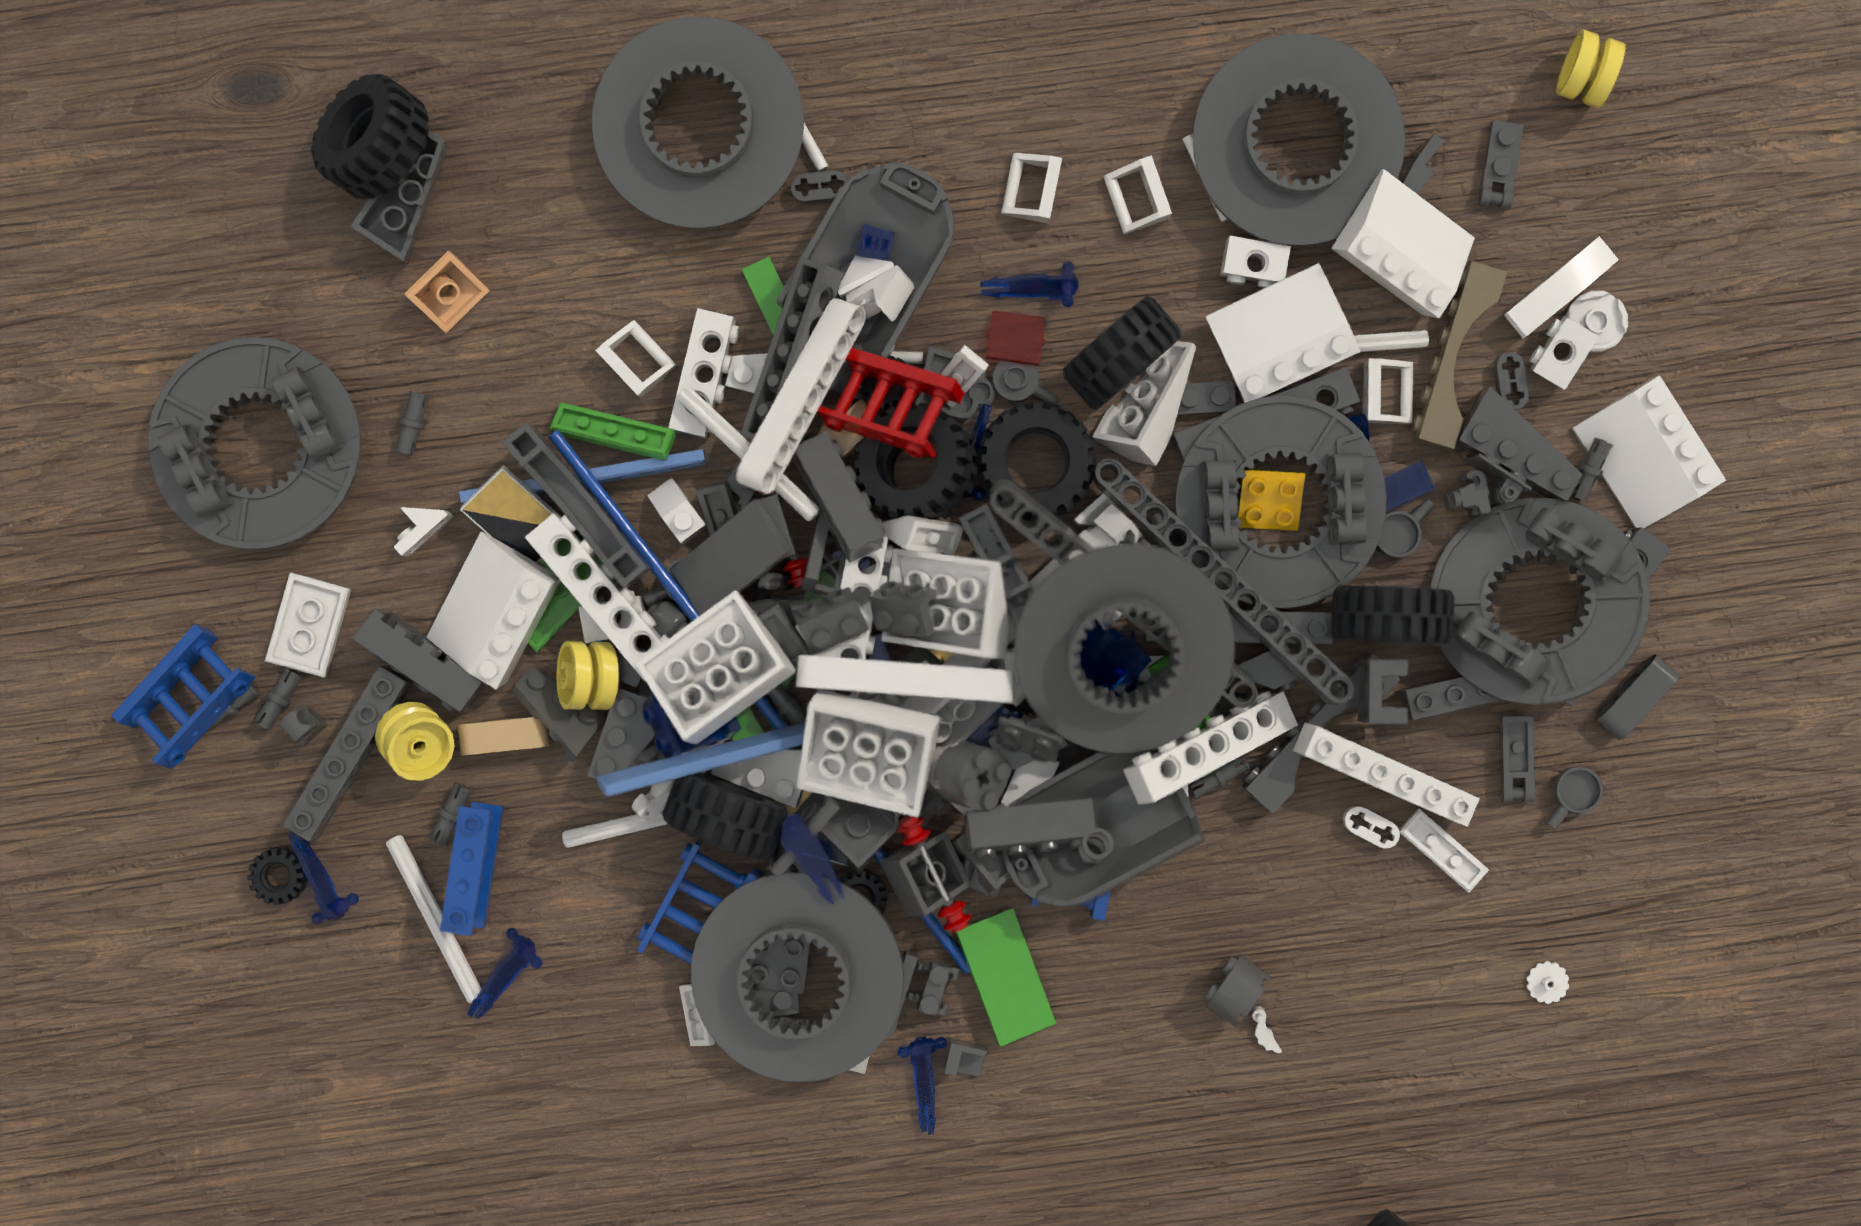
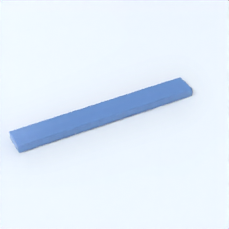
M700 449L668 455L666 461L648 458L591 468L589 470L601 484L705 466L708 464L706 452ZM575 471L572 472L576 476V478L581 482V484L585 486V484L578 477ZM535 479L522 480L535 494L546 493ZM479 488L459 491L461 503L464 504Z
M806 722L597 776V784L606 796H612L801 746L804 741Z

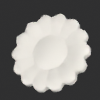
M1545 961L1543 964L1537 963L1535 968L1530 969V974L1526 977L1528 981L1526 987L1530 990V995L1536 998L1538 1002H1545L1546 1004H1551L1552 1001L1558 1002L1560 997H1564L1566 990L1569 989V984L1567 983L1569 976L1565 974L1566 970L1563 967H1559V964L1555 962Z

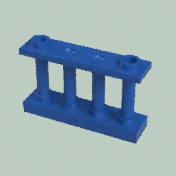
M197 624L191 627L112 713V717L120 724L135 729L139 725L161 749L152 761L157 765L171 769L185 759L186 753L226 709L248 690L250 683L256 678L252 673L239 668H235L232 671L211 649L218 637L211 630ZM201 657L224 680L212 694L190 672L193 665ZM180 680L203 703L191 717L170 696L171 689ZM159 703L182 726L170 740L149 718V713Z
M473 801L471 807L459 806L440 926L441 932L472 936L473 927H486L504 811L503 805Z
M698 839L694 845L688 843L680 857V860L684 861L655 918L651 925L648 923L644 924L637 937L638 940L642 941L637 951L643 953L649 943H652L691 965L693 951L656 932L665 916L699 935L704 923L670 905L678 889L713 909L723 900L685 879L692 863L733 884L735 890L750 881L761 878L764 873L753 867L748 875L745 873L740 875L700 853L699 850L704 843Z

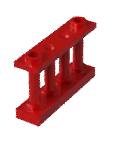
M851 348L845 360L851 367L852 375L835 409L831 410L819 406L817 410L825 421L824 425L835 432L846 430L902 448L906 453L916 458H921L923 455L934 459L936 452L926 439L943 404L948 403V401L961 403L965 392L958 381L951 377ZM868 376L877 378L879 382L861 418L847 415L846 413L863 379H866ZM895 384L903 386L905 388L904 394L888 426L885 427L873 423L889 388ZM921 392L929 394L932 400L915 435L901 432V426L916 396L920 395Z

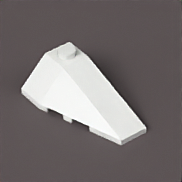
M1177 341L1146 368L1147 373L1136 385L1131 383L1125 391L1128 394L1117 406L1112 404L1105 412L1092 438L1133 462L1157 466L1172 435L1196 350L1195 344Z

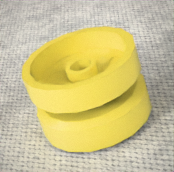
M1581 29L1573 40L1564 60L1556 86V94L1573 100L1581 93L1584 104L1599 109L1608 98L1618 77L1624 59L1625 43L1607 38L1600 45V38L1597 33Z
M583 641L564 642L560 648L556 671L557 692L561 706L565 710L584 709L586 704L592 710L611 709L616 699L619 680L618 660L614 646L610 642H592L589 647Z
M406 702L394 706L381 718L375 733L376 746L381 755L396 774L407 780L422 781L432 778L444 770L452 759L455 747L453 733L444 721L439 718L437 713L423 703Z

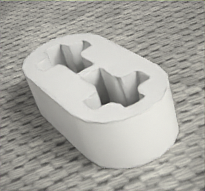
M1351 806L1344 812L1342 817L1343 825L1351 833L1385 849L1395 846L1399 841L1400 832L1393 822L1360 806ZM1359 812H1362L1361 818L1369 822L1368 827L1357 825L1353 828L1354 822L1350 820L1351 815H1358ZM1389 826L1388 832L1392 834L1391 839H1384L1383 842H1380L1381 836L1373 832L1374 827L1385 830Z

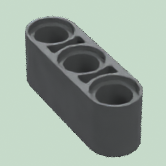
M1657 654L1650 656L1600 709L1595 719L1616 739L1621 740L1635 728L1669 691L1680 675Z

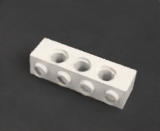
M697 308L668 427L674 429L675 432L708 439L709 433L714 434L679 402L678 395L684 388L691 387L714 410L716 403L721 404L725 391V386L721 385L723 373L728 374L732 356L728 355L730 344H736L739 334V326L735 325L736 320L734 317ZM710 338H718L721 342L720 348L714 353L705 351V343ZM705 367L711 368L713 370V378L706 383L699 382L697 378L698 372Z

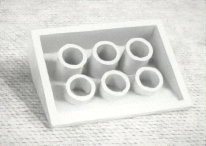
M1381 169L1331 249L1421 315L1440 318L1457 291L1474 237L1386 170Z
M1319 263L1205 316L1244 402L1262 398L1361 352L1349 323Z
M1661 376L1647 380L1571 428L1587 454L1595 437L1613 444L1601 469L1604 471L1602 478L1634 528L1642 527L1644 529L1726 481Z
M482 531L439 611L427 638L470 675L498 689L508 682L561 580L554 572Z
M893 548L889 582L893 581L909 586L922 585L924 588L936 589L937 597L928 603L934 632L928 637L883 631L881 641L979 657L1005 659L1009 621L1000 562Z
M736 590L635 663L683 741L696 745L797 672L780 645Z
M818 689L808 706L797 789L919 817L936 747L941 717Z

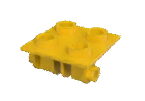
M1244 470L1246 477L1239 480L1242 486L1238 517L1242 524L1239 528L1298 531L1305 473Z

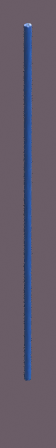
M558 430L548 437L620 531L650 565L651 571L691 622L697 619L699 614L689 598ZM765 696L754 702L775 730L788 727ZM803 745L791 749H802ZM881 848L873 857L882 867L880 861L888 857V855ZM931 912L927 916H920L965 975L969 973L970 970L962 950L948 932L943 929V926Z

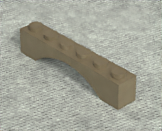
M1474 261L1465 266L1458 285L1456 298L1453 297L1447 307L1446 315H1450L1447 327H1442L1437 344L1441 345L1439 354L1434 356L1430 363L1429 373L1432 374L1429 386L1425 385L1421 393L1420 403H1423L1421 414H1417L1412 423L1411 432L1415 433L1413 437L1414 442L1447 452L1455 449L1463 422L1454 390V367L1457 353L1464 336L1472 324L1488 308L1499 301L1507 271Z

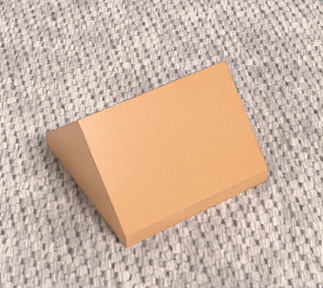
M448 250L404 294L447 333L490 290Z

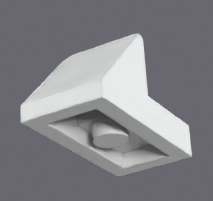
M896 265L846 294V301L864 307L866 311L865 320L882 311L893 322L912 293L914 283Z
M964 345L940 374L956 379L966 393L989 364ZM948 401L946 404L953 408L956 403Z
M401 507L416 527L413 529L410 526L397 537L399 542L393 547L401 556L409 557L454 516L451 512L445 510Z

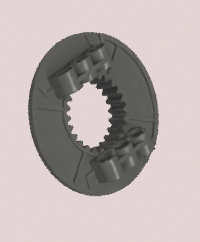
M703 16L677 18L662 22L637 35L616 54L608 65L597 88L593 103L592 133L594 146L600 164L611 184L628 203L643 214L662 223L681 228L708 229L735 223L757 211L787 181L795 166L803 141L804 112L802 100L793 74L785 61L767 41L741 25L719 18ZM699 73H703L705 80H709L714 75L716 83L720 84L724 81L726 89L733 91L734 97L738 99L742 110L741 117L743 122L740 123V128L743 134L736 136L738 146H729L731 151L729 156L724 153L720 154L719 163L710 159L708 167H704L701 162H697L695 168H692L689 161H685L681 166L678 158L674 157L671 159L667 151L662 150L652 131L654 125L651 118L655 116V110L663 101L666 92L674 87V82L677 78L684 82L686 74H690L693 79H697Z
M1288 34L1271 37L1243 49L1225 63L1215 74L1207 86L1197 109L1193 128V150L1197 171L1208 196L1215 204V207L1231 223L1244 232L1270 243L1287 246H1311L1327 243L1339 237L1381 169L1386 170L1398 179L1405 152V129L1402 112L1390 84L1376 66L1365 56L1353 48L1327 37L1312 34ZM1297 90H1299L1301 97H1305L1308 92H1312L1314 100L1320 96L1324 97L1323 104L1325 106L1333 104L1332 113L1342 115V118L1339 120L1343 136V153L1339 158L1340 161L1325 177L1323 175L1319 176L1315 183L1312 179H1308L1303 186L1299 179H1296L1293 184H1289L1287 176L1280 180L1277 179L1276 170L1267 172L1268 162H1259L1258 159L1262 153L1261 151L1254 150L1258 144V139L1253 138L1258 131L1256 125L1266 107H1270L1275 98L1278 101L1281 100L1285 93L1289 97H1293Z
M260 337L232 339L215 344L194 355L171 376L163 387L153 408L149 423L148 439L151 467L159 490L167 504L187 526L209 540L236 548L266 549L278 547L299 540L318 529L338 510L345 500L356 477L360 461L361 434L359 421L350 395L342 382L331 369L314 355L297 346L275 339ZM250 399L260 402L262 399L278 404L283 410L287 411L290 420L297 429L298 441L304 445L303 448L297 450L302 459L293 462L297 470L286 473L288 481L279 479L277 481L278 487L267 485L266 489L247 488L243 485L235 484L232 478L224 477L226 471L217 468L221 461L213 457L218 448L212 445V441L219 438L214 433V430L222 428L223 425L219 419L221 417H229L228 408L237 410L238 402L249 404Z
M1271 396L1251 400L1228 410L1202 431L1182 464L1177 481L1175 509L1176 516L1274 608H1292L1312 604L1333 595V591L1338 585H1348L1364 569L1381 537L1385 522L1387 496L1385 480L1377 455L1364 436V433L1352 421L1335 409L1314 400L1295 396ZM1278 454L1280 458H1286L1290 455V460L1301 459L1302 466L1312 465L1310 469L1311 474L1320 475L1316 482L1325 486L1320 495L1327 497V501L1321 503L1320 507L1326 510V513L1318 515V519L1322 524L1321 526L1312 527L1314 536H1304L1305 544L1296 541L1294 542V548L1284 545L1282 549L1276 546H1271L1269 549L1266 544L1260 543L1257 545L1258 540L1255 538L1247 539L1249 534L1247 530H1239L1242 524L1237 514V493L1240 485L1236 480L1237 478L1246 477L1244 468H1254L1253 460L1255 462L1265 461V456L1267 458H1276ZM1180 534L1182 541L1184 543V537L1182 536V534ZM1199 553L1192 555V561L1198 568H1205L1207 566V559L1204 555ZM1215 576L1214 582L1219 589H1229L1230 582L1226 576ZM1241 596L1238 598L1239 600L1252 604L1251 599L1246 596Z
M1530 497L1517 499L1491 508L1489 513L1480 514L1475 517L1446 546L1436 565L1430 588L1451 590L1454 595L1453 638L1449 644H1439L1451 665L1478 689L1502 700L1527 705H1549L1574 700L1591 693L1610 681L1624 668L1638 648L1646 629L1650 608V590L1645 567L1637 550L1626 535L1601 514L1573 502L1552 498ZM1541 558H1545L1548 565L1557 560L1559 568L1562 569L1568 565L1569 573L1571 575L1576 574L1577 581L1582 583L1586 605H1584L1585 616L1580 617L1581 627L1574 626L1572 628L1573 637L1566 634L1563 635L1562 644L1553 640L1550 648H1546L1543 643H1539L1537 649H1533L1530 642L1525 643L1501 629L1494 615L1492 602L1495 601L1493 591L1500 588L1497 580H1506L1505 571L1508 570L1514 573L1516 571L1515 565L1518 563L1526 567L1529 559H1532L1535 564H1539Z
M1121 543L1098 547L1084 552L1063 563L1041 582L1027 601L1017 624L1014 654L1017 675L1023 693L1036 714L1051 729L1069 741L1089 749L1109 753H1133L1154 749L1182 737L1203 721L1217 704L1227 686L1234 661L1235 643L1234 631L1227 607L1219 591L1200 569L1183 557L1163 548L1140 543ZM1119 608L1125 614H1128L1131 608H1135L1137 615H1141L1146 610L1149 619L1152 620L1157 617L1158 624L1161 627H1165L1166 633L1170 637L1172 643L1170 648L1173 654L1168 659L1170 664L1149 677L1143 686L1141 685L1128 694L1122 692L1118 698L1115 696L1114 691L1111 690L1107 695H1104L1103 687L1099 686L1094 689L1093 681L1091 679L1086 680L1085 672L1081 670L1078 651L1082 648L1080 639L1087 637L1085 628L1093 629V620L1096 618L1103 621L1105 612L1115 616Z
M803 872L783 873L780 878L772 874L750 881L727 895L707 918L696 940L691 963V985L695 1005L704 1026L714 1041L730 1057L746 1068L763 1076L791 1082H808L842 1074L860 1064L879 1047L892 1028L899 1011L904 987V971L899 945L893 931L880 911L857 890L831 878ZM790 933H792L795 940H798L801 934H803L808 943L813 939L818 940L817 947L819 949L827 946L829 948L826 954L828 957L836 956L833 965L834 967L841 968L837 975L838 979L842 980L838 987L840 992L831 1010H826L823 1018L819 1015L816 1017L799 1016L792 1019L790 1017H774L773 1011L763 1012L764 1003H755L758 994L750 992L754 985V982L749 980L753 973L751 967L760 950H763L768 942L771 944L775 943L778 936L782 940H786Z

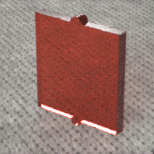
M992 311L990 330L986 333V337L989 339L986 359L1039 366L1042 346L1046 342L1045 338H1043L1045 317Z

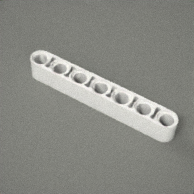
M833 298L828 303L738 467L736 476L739 484L765 494H769L774 490L863 328L866 319L864 307L838 298Z
M798 655L796 687L996 703H1013L1015 671Z

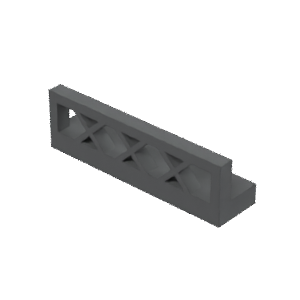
M819 509L801 590L827 596L833 590L840 589L846 556ZM834 542L841 554L834 560L829 561L824 554V549ZM828 570L835 579L834 587L817 584L819 574Z

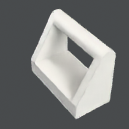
M1013 153L1001 214L1049 224L1062 158L1050 155ZM1023 163L1047 168L1039 210L1014 208Z
M1152 155L1103 176L1123 234L1131 233L1170 218L1172 212ZM1140 172L1154 214L1132 223L1117 179Z
M635 320L595 350L641 399L676 367L672 359ZM630 334L662 367L644 382L613 351Z
M1371 358L1364 361L1362 423L1412 424L1413 362ZM1381 369H1401L1400 416L1380 414Z
M905 516L882 522L886 530L885 536L905 550L934 554L945 553L949 556H955L964 529L956 523L913 516Z

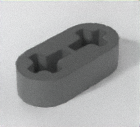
M834 170L800 174L793 179L791 192L794 199L801 204L834 201L838 193H833L832 188L822 189V185H830L833 178H837L839 183L844 184L848 179L844 173ZM804 181L810 187L818 186V189L809 190L808 196H802L801 191H796V188H800L801 182Z
M1507 352L1500 355L1494 362L1493 370L1496 391L1515 410L1523 408L1529 399L1525 364L1519 354ZM1507 358H1509L1510 363L1516 364V369L1511 371V380L1508 370L1502 369V364L1507 362ZM1510 384H1513L1514 393L1520 394V399L1516 400L1515 405H1513L1512 400L1506 399V395L1511 393Z

